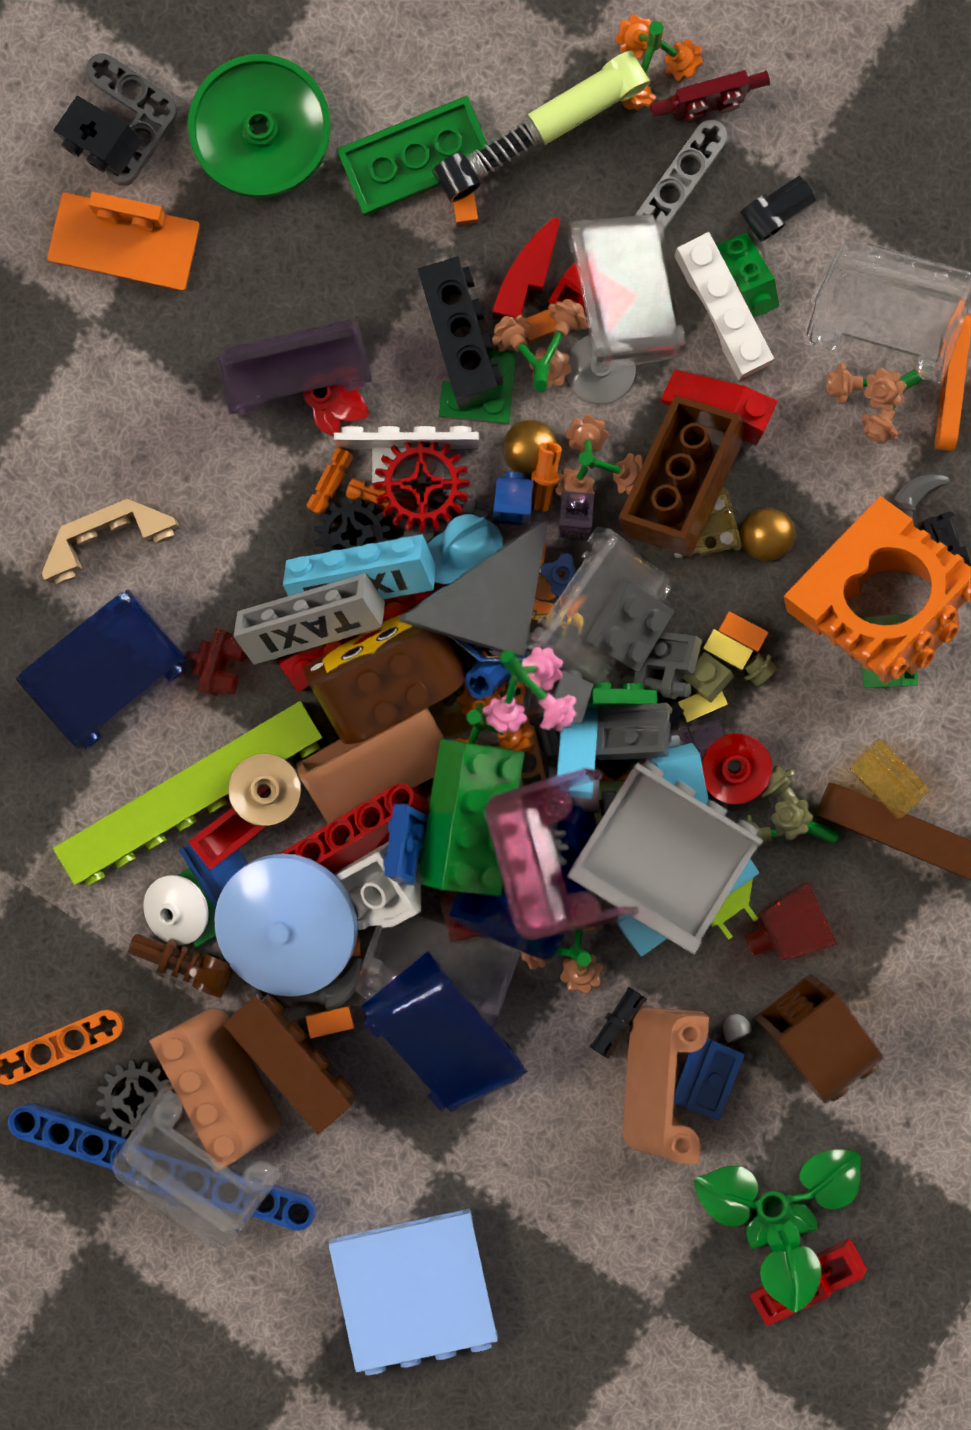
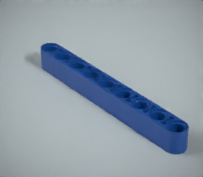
M23 1104L12 1111L8 1118L9 1131L19 1139L291 1230L300 1231L306 1229L311 1225L316 1215L315 1202L306 1194L226 1167L216 1171L211 1162L137 1139L130 1135L122 1137L121 1132L111 1131L109 1128L37 1104ZM21 1112H28L34 1117L35 1126L32 1130H26L19 1124ZM56 1123L64 1124L68 1128L69 1138L67 1141H59L53 1136V1126ZM89 1135H97L103 1140L102 1152L96 1153L89 1150L86 1144ZM131 1146L136 1150L138 1155L136 1163L128 1164L122 1160L120 1156L122 1147ZM156 1158L168 1159L172 1165V1172L168 1175L157 1173L154 1167ZM192 1169L203 1171L206 1176L205 1185L200 1187L192 1185L188 1179V1172ZM228 1180L235 1181L240 1186V1195L235 1198L227 1197L222 1191V1183ZM260 1192L270 1193L275 1200L274 1206L270 1209L259 1207L256 1202V1195ZM296 1203L305 1205L308 1208L309 1217L301 1221L294 1219L290 1214V1206Z

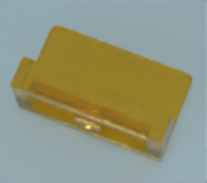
M880 738L862 751L863 755L850 767V771L898 819L903 818L930 790Z

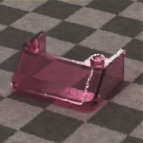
M583 768L500 793L492 797L486 806V818L517 932L527 939H541L588 929L639 914L638 907L621 906L602 912L598 900L592 894L577 892L568 895L549 825L566 819L570 814L572 798L569 788L602 779L601 771Z

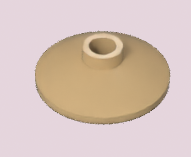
M258 754L245 759L236 767L229 781L228 794L233 809L242 819L258 826H271L286 820L294 812L300 800L301 785L296 771L287 761L271 754ZM267 786L271 792L270 796L261 798L257 794L258 787Z

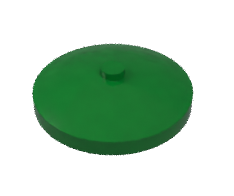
M250 54L225 62L204 79L197 89L190 106L188 134L198 163L216 184L240 196L271 198L295 190L317 171L329 147L331 119L322 90L303 68L278 56Z

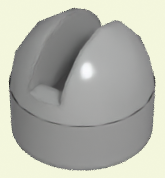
M733 1014L725 1019L722 1032L728 1044L753 1033L749 1021L744 1016Z

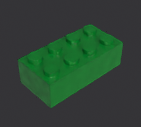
M440 739L417 883L441 890L501 896L524 752Z

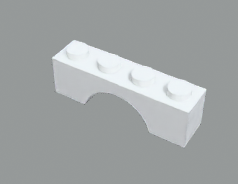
M707 232L678 247L674 257L690 288L695 291L705 306L718 333L722 350L738 381L770 366L774 357L710 233Z

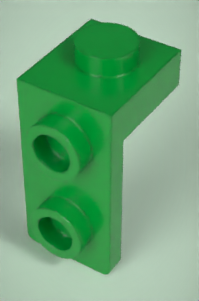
M743 233L717 244L716 246L753 318L778 308L779 301L775 278L749 235Z

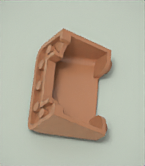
M647 1007L641 1008L630 1024L632 1028L629 1032L623 1118V1138L631 1149L678 1163L699 1165V1137L690 1127L679 1125L678 1117H673L677 1052H696L704 1046L708 1037L709 1017L703 1011Z

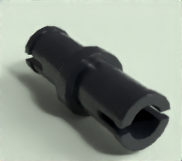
M627 987V991L612 1014L607 1013L605 1016L606 1023L589 1046L607 1059L610 1058L611 1053L624 1033L630 1032L632 1027L629 1025L644 1002L647 1001L646 997L641 996L640 993L630 987Z

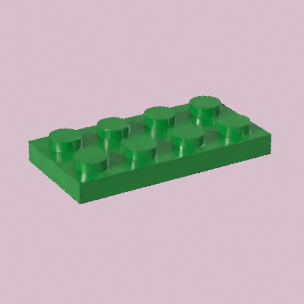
M468 95L339 147L336 150L362 214L365 217L440 186L432 173L436 165L457 153H463L466 157V155L468 156V154L473 153L476 149L481 151L484 144L488 146V143Z

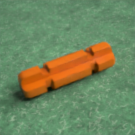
M342 448L335 450L331 457V465H327L315 488L316 494H312L307 503L309 510L318 515L321 513L325 514L330 504L328 502L329 498L332 499L345 476L343 471L345 468H349L353 460V455Z
M352 478L346 490L348 498L355 501L358 497L365 500L364 504L366 505L373 502L376 508L382 511L389 505V502L384 504H377L376 497L384 494L385 491L374 490L373 484L366 486L365 481ZM393 492L396 501L406 510L413 512L415 508L414 499L406 496L398 498L397 493Z

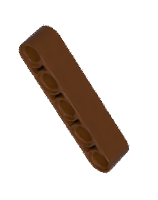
M828 782L816 811V816L971 881V840L845 787Z

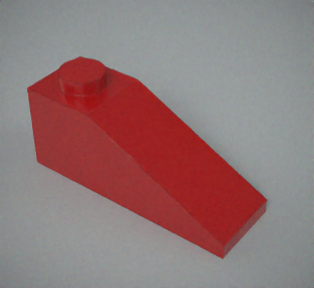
M676 369L660 402L670 406L674 396L677 395L739 414L742 417L746 432L744 441L757 446L778 403L777 400L749 387Z

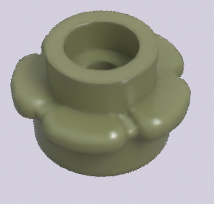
M760 653L753 656L744 666V669L747 671L744 679L751 680L755 686L764 683L777 668L771 661L772 656L767 654L762 657Z

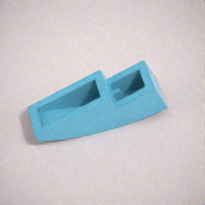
M586 708L580 725L567 727L560 731L555 793L557 796L592 799L598 709Z

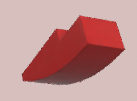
M553 217L521 250L500 287L492 311V318L500 320L504 316L516 318L523 313L528 291L542 294L560 227L559 218Z
M260 786L257 789V794L261 798L270 796L271 792L267 786ZM232 807L188 842L207 867L212 870L269 826H258L245 821Z
M850 1238L817 1254L821 1265V1281L815 1296L802 1310L829 1298L832 1292L864 1277L867 1268ZM763 1285L750 1293V1297L766 1326L797 1313L791 1312L783 1304L772 1298Z

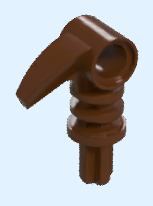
M140 934L134 935L129 945L128 952L130 954L157 964V972L160 974H166L167 969L172 970L171 976L178 978L180 973L184 975L183 981L189 983L191 978H193V988L222 998L233 971L226 959L219 960L220 957L210 953H205L203 959L199 958L201 953L194 950L193 955L188 954V947L183 946L181 951L176 949L178 944L175 940L170 939L168 944L165 945Z

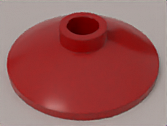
M742 733L727 734L715 740L707 748L701 761L706 789L713 797L728 804H742L755 799L765 790L772 775V761L766 747L756 738ZM733 760H738L740 762L739 768L735 771L728 770V764Z

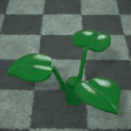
M842 1149L816 1154L803 1165L800 1172V1181L804 1187L810 1190L809 1192L798 1195L788 1194L785 1198L777 1192H768L756 1202L753 1201L759 1194V1185L754 1175L746 1168L725 1166L694 1179L699 1201L707 1213L718 1223L728 1227L742 1226L749 1220L751 1208L758 1209L760 1215L769 1224L775 1226L784 1245L785 1252L774 1251L770 1253L761 1266L760 1276L768 1294L791 1312H799L815 1296L821 1281V1265L817 1255L810 1248L803 1246L794 1250L791 1249L790 1242L783 1228V1224L791 1217L792 1210L790 1204L809 1200L814 1196L821 1207L829 1210L842 1209L851 1204L857 1196L860 1187L861 1156L857 1152Z

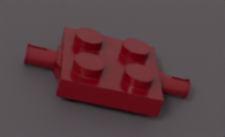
M746 70L683 87L677 89L676 94L668 99L650 103L651 114L655 118L673 112L676 121L685 119L686 123H691L705 118V113L719 109L720 113L731 112L740 107L739 103L744 102L746 93H749L750 90L769 86L770 78L767 70L750 76L747 75Z

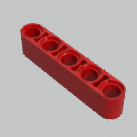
M405 783L395 784L279 854H292L308 858L319 863L334 874L389 841L388 825L390 818L393 816L394 804H406L410 799L408 805L427 816L430 806L429 800L425 795ZM380 817L379 822L375 825L376 820Z

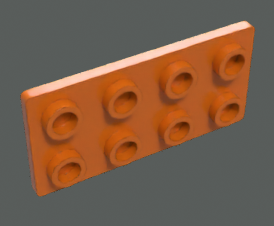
M91 191L90 198L64 192L61 195L47 259L51 263L185 291L200 224L198 221L166 215L162 206Z

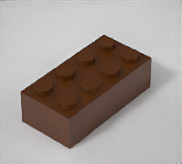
M677 395L674 396L618 519L626 537L691 558L746 437L741 415Z
M260 991L226 1020L223 1025L319 1135L352 1106L355 1100L352 1092L355 1089L342 1074L336 1078L328 1068L331 1061L319 1047L312 1050L305 1042V1038L308 1035L295 1020L290 1023L280 1013L284 1007L276 997L270 993L266 996Z

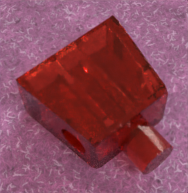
M805 881L760 911L757 916L763 928L745 937L754 956L773 948L778 959L781 961L838 944L809 883Z

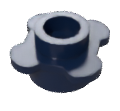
M561 554L559 560L553 563H544L541 567V575L546 577V581L550 585V592L556 596L562 595L565 589L571 586H579L583 581V576L580 572L576 571L573 565L574 559L570 554ZM560 571H563L565 573L564 578L559 577L558 574Z

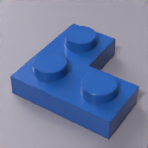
M394 804L393 816L390 818L388 825L390 834L388 850L383 859L384 876L400 885H414L418 856L421 858L428 818V816L408 804Z

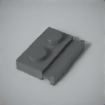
M668 703L599 708L601 719L598 722L596 757L600 761L668 757L671 727L669 717L672 714V708Z

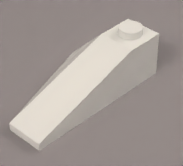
M389 842L334 873L351 897L356 911L358 930L366 929L368 926L382 925V928L393 927L421 911L420 884L417 883L420 867L418 862L414 885H400L384 876L383 859L388 850Z

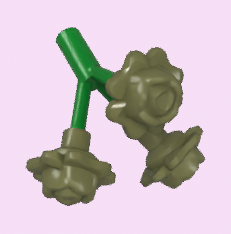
M780 766L772 768L770 781L760 796L762 798L779 796L783 802H778L775 805L776 813L771 816V821L776 826L775 830H770V827L759 828L755 822H752L750 815L744 817V821L759 830L756 836L764 840L763 842L771 841L772 837L780 836L793 840L797 835L807 833L834 844L839 836L838 831L813 821V815L808 811V802L806 800L799 801L795 797L796 794L789 787L792 781L790 777L795 773L794 770L789 768L785 771ZM760 845L757 846L756 850L754 851V853H753V855H752L751 857H753L754 855H756L757 849L759 848Z

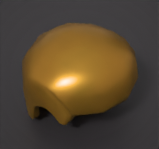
M534 419L521 420L513 424L510 430L507 431L504 440V459L514 472L525 473L526 477L531 478L538 462L539 445L544 442L546 449L547 442L557 444L555 434L546 423Z
M774 508L758 509L747 516L740 529L741 545L749 556L756 560L770 562L787 555L793 547L796 539L794 522L786 512Z

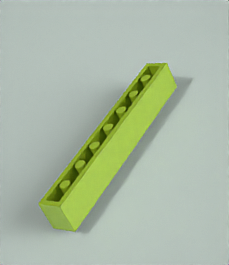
M299 701L55 846L53 850L73 884L80 885L84 882L86 887H89L106 877L103 870L113 864L119 869L135 860L136 857L133 852L146 846L149 851L165 842L167 839L164 834L175 827L181 832L197 823L198 821L195 816L207 809L212 814L227 805L226 797L229 796L228 787L231 775L236 767L245 759L258 754L275 755L285 761L300 754L301 758L304 759L321 749L318 742L323 740L324 737L303 702Z

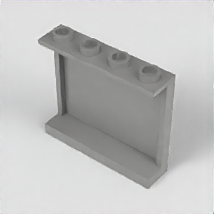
M647 761L644 766L636 763L567 877L683 949L695 954L702 942L700 940L757 846L761 845L764 840L756 836L759 830L746 821L740 819L736 824L726 818L725 815L728 811L715 802L708 800L705 805L695 799L696 791L677 780L676 784L673 785L664 780L662 777L665 772Z

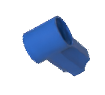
M478 660L467 673L464 684L467 686L472 697L481 700L483 697L492 696L504 682L509 684L512 675L502 661Z

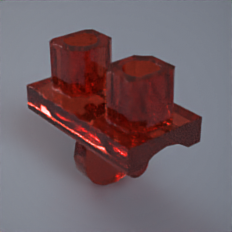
M215 628L212 642L201 640L198 653L187 651L186 657L195 660L191 674L201 676L197 690L217 696L218 693L231 695L236 693L239 676L226 673V665L228 659L243 663L247 655L233 637L234 634Z

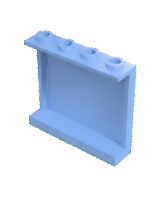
M470 1208L330 1239L329 1249L356 1372L365 1371V1375H375L386 1371V1366L400 1363L402 1368L411 1367L422 1363L421 1358L434 1355L436 1360L448 1359L457 1355L456 1350L470 1348L471 1352L484 1351L492 1348L491 1343L498 1341Z

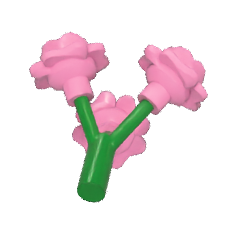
M535 647L531 655L523 660V665L512 650H506L501 654L500 659L512 676L506 696L502 697L501 700L493 698L490 705L483 708L482 712L487 716L485 718L486 724L491 725L498 732L505 733L507 731L517 732L519 726L526 723L527 716L523 714L525 709L522 705L516 704L514 699L517 684L523 681L540 699L538 703L545 709L544 720L540 727L542 729L546 728V730L553 727L561 731L564 727L568 726L573 721V717L576 716V712L573 709L576 698L567 695L564 698L555 699L550 693L545 694L541 690V688L546 691L551 690L554 683L562 678V672L559 669L563 662L555 657L551 648L542 650Z

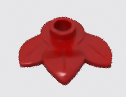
M339 368L330 376L315 375L305 383L303 388L304 399L313 408L314 422L322 432L334 436V433L339 432L341 421L357 422L369 417L367 405L362 396L357 392L365 385L368 379L363 372L352 368ZM324 386L327 388V395L324 398H317L314 395L317 387Z

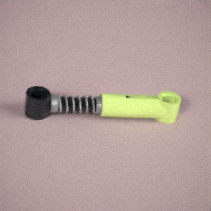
M626 51L610 60L599 72L527 114L529 118L523 122V126L518 124L516 130L509 129L508 135L501 134L498 141L493 139L492 144L489 146L484 144L481 151L476 149L473 153L468 154V156L466 155V157L463 153H457L446 158L434 167L432 173L451 203L462 200L480 187L481 183L479 180L488 176L489 170L494 172V167L498 165L503 167L504 161L508 160L511 162V157L514 155L520 156L519 152L523 150L528 152L529 146H537L541 142L547 145L618 101H625L636 96L647 88L650 80L634 53Z

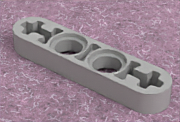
M706 120L697 127L639 208L634 217L633 228L640 238L654 240L664 232L721 152L727 140V131L721 122ZM714 129L718 132L716 139L719 143L717 144L712 141L708 145L704 154L710 155V157L706 159L701 151L691 148V146L695 144L699 149L705 138L702 132L710 133ZM686 157L696 158L700 164L699 172L694 175L685 174L680 167L681 161ZM667 185L676 187L680 193L679 200L673 204L665 203L660 197V190ZM652 201L661 210L670 212L668 216H665L661 211L655 222L658 226L657 229L649 228L648 231L643 230L644 222L640 218H649L653 214L656 207L650 205Z

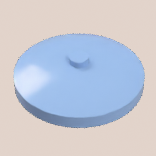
M273 854L248 863L227 882L219 896L215 910L216 938L224 958L230 963V967L239 977L253 987L273 995L301 996L324 988L345 968L354 952L357 941L358 923L356 911L346 888L328 869L302 856Z

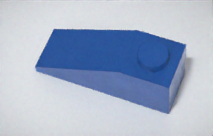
M505 472V477H497L493 523L529 526L533 480L526 479L525 473Z

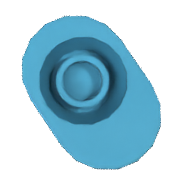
M464 514L454 518L448 524L446 530L427 544L436 564L434 582L449 585L458 579L461 574L496 553L502 547V535L498 527L491 521L486 520L485 517H478L472 514Z

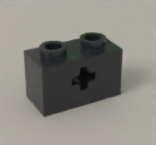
M78 95L53 129L64 140L61 146L77 158H79L81 153L88 157L86 161L103 173L108 168L120 175L143 142V139L128 124Z

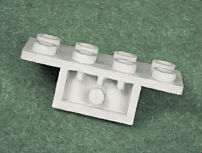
M348 426L342 427V433H334V442L337 448L372 449V483L374 484L385 481L384 478L375 475V470L377 468L388 469L381 461L383 455L388 456L392 460L396 458L391 451L393 445H396L401 453L406 451L404 447L405 442H410L412 448L418 447L417 442H424V447L430 448L431 442H437L438 447L436 450L441 451L446 444L451 445V449H479V433L471 432V427L453 426L450 427V432H435V427L432 426L414 427V432H399V427L383 426L378 427V432L364 433L363 427ZM416 458L400 466L393 480H400V478L411 476L415 471ZM427 458L428 472L435 477H442L444 479V466L434 459ZM421 468L419 481L416 484H432L431 481L426 482L423 468Z

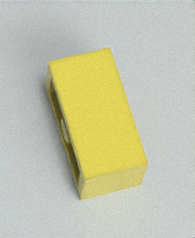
M715 629L712 630L702 648L703 651L739 671L743 670L753 650Z
M722 691L711 703L699 694L677 702L684 710L682 716L685 723L728 705Z

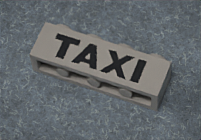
M363 573L237 612L233 637L255 665L382 628L385 602L367 574Z

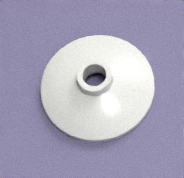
M178 875L161 877L150 885L145 894L143 908L146 921L154 934L161 940L168 943L172 939L178 945H186L198 939L205 931L209 918L207 901L198 886L189 879ZM168 909L171 910L173 918L169 915Z

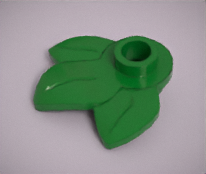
M777 1192V1193L781 1194L784 1198L786 1197L785 1194H783V1193H781V1192ZM797 1202L790 1204L792 1210L791 1217L783 1224L792 1250L799 1247V1234L817 1230V1221L810 1208L803 1203ZM756 1209L757 1215L748 1223L746 1228V1236L750 1247L755 1249L768 1243L773 1252H785L784 1245L775 1226L769 1224L760 1215L758 1209Z

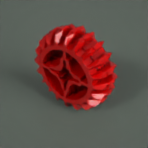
M405 442L404 447L406 451L402 453L396 445H393L391 451L396 458L392 460L388 456L383 455L381 461L388 469L377 468L375 470V475L385 479L384 482L373 484L374 490L385 491L384 494L376 497L377 504L389 502V505L382 511L383 515L387 517L396 512L397 515L393 519V525L399 526L403 519L408 520L406 523L407 532H412L414 522L420 523L419 529L421 534H426V523L432 522L436 532L440 531L438 519L443 517L445 522L449 524L453 520L448 513L450 510L459 515L463 512L461 506L455 503L456 500L467 502L469 499V495L459 492V489L470 487V480H459L460 476L468 473L467 466L455 468V465L462 459L461 455L457 453L449 459L447 455L451 451V445L446 444L441 451L436 450L438 447L437 442H431L430 448L424 447V442H417L418 447L412 448L410 442ZM416 458L415 471L411 476L400 478V480H393L400 466ZM427 458L440 462L448 470L451 479H443L442 477L431 475L427 470ZM421 468H423L426 482H432V486H428L425 489L424 502H421L418 489L415 488L413 490L411 487L412 484L418 483ZM451 490L447 501L437 510L428 513L430 497L435 493ZM392 491H401L402 493L413 495L417 500V513L403 508L396 501Z

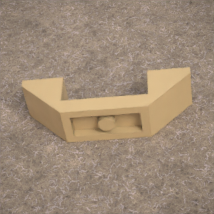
M129 499L122 500L61 526L43 568L42 576L49 583L55 581L56 585H61L75 579L76 575L74 572L81 570L82 567L72 542L77 541L78 545L89 543L98 538L96 532L110 527L111 531H116L130 525V518L135 517L143 538L147 541L153 539L155 544L174 537L173 531L180 528L179 523L174 517Z

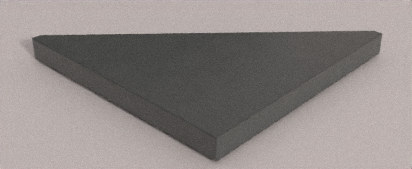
M544 521L536 523L531 529L502 546L496 553L461 574L458 579L423 600L420 605L400 616L399 622L501 653L506 650H512L517 657H524L548 523Z

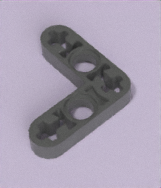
M97 54L86 65V73L91 83L137 114L129 125L135 132L145 130L152 136L151 143L147 147L138 148L134 153L140 159L136 161L132 156L127 166L130 170L128 174L121 173L119 176H116V173L108 168L106 169V173L113 183L126 186L136 180L176 121L178 108L174 99L169 94L110 55ZM106 64H109L108 69L110 73L118 78L115 90L111 89L115 85L113 80L103 75L100 79H97L98 74L95 70L97 65L104 67ZM130 82H136L142 86L141 95L134 100L126 99L123 96V88ZM149 92L154 93L150 98L157 105L162 106L165 102L168 103L167 109L170 112L168 116L161 114L156 118L154 108L147 103L144 109L139 108L147 101Z

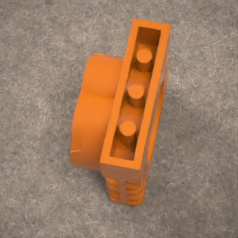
M879 496L784 595V600L789 614L818 636L823 633L829 638L830 643L834 646H840L851 659L862 663L863 668L869 672L873 671L879 676L880 681L888 684L893 678L898 679L905 671L913 675L919 668H926L933 660L935 651L943 643H949L959 631L958 609L966 601L971 602V567L964 563V558L960 555L950 553L947 550V546L942 542L937 543L932 540L928 532L917 529L911 517L882 496ZM880 571L909 572L922 577L931 584L930 597L924 608L913 618L896 625L884 626L866 622L851 611L846 601L861 595V589L866 579Z

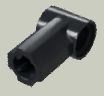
M799 175L769 196L765 194L757 198L740 213L758 240L763 242L786 225L785 222L814 204L816 198L806 180L802 179Z

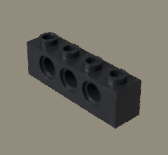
M459 256L417 268L459 410L500 398L497 386L504 383L498 363L490 364L488 353L493 352L494 349L489 332H481L478 321L484 319L479 298L472 300L469 288L475 287L469 266L462 268ZM457 294L461 296L460 301L454 305L444 303L450 295ZM460 327L471 328L470 333L465 337L454 336V332ZM470 359L481 361L480 365L474 370H466L463 366Z

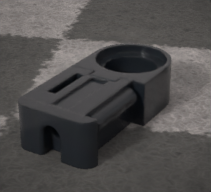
M949 511L936 517H930L922 522L923 530L930 534L932 540L937 543L942 542L947 546V550L950 553L960 555L964 558V563L971 567L966 547L959 546L960 542L953 521L950 518L955 515L953 512Z

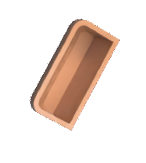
M426 708L372 738L354 744H344L339 739L295 764L304 786L329 824L395 784L405 783L419 791L422 788L421 784L435 776L440 739L445 738L431 712Z
M210 1008L157 1035L149 1042L216 1171L272 1138L280 1128L281 1119L248 1053L223 1025L229 1019L228 1015L220 1009Z

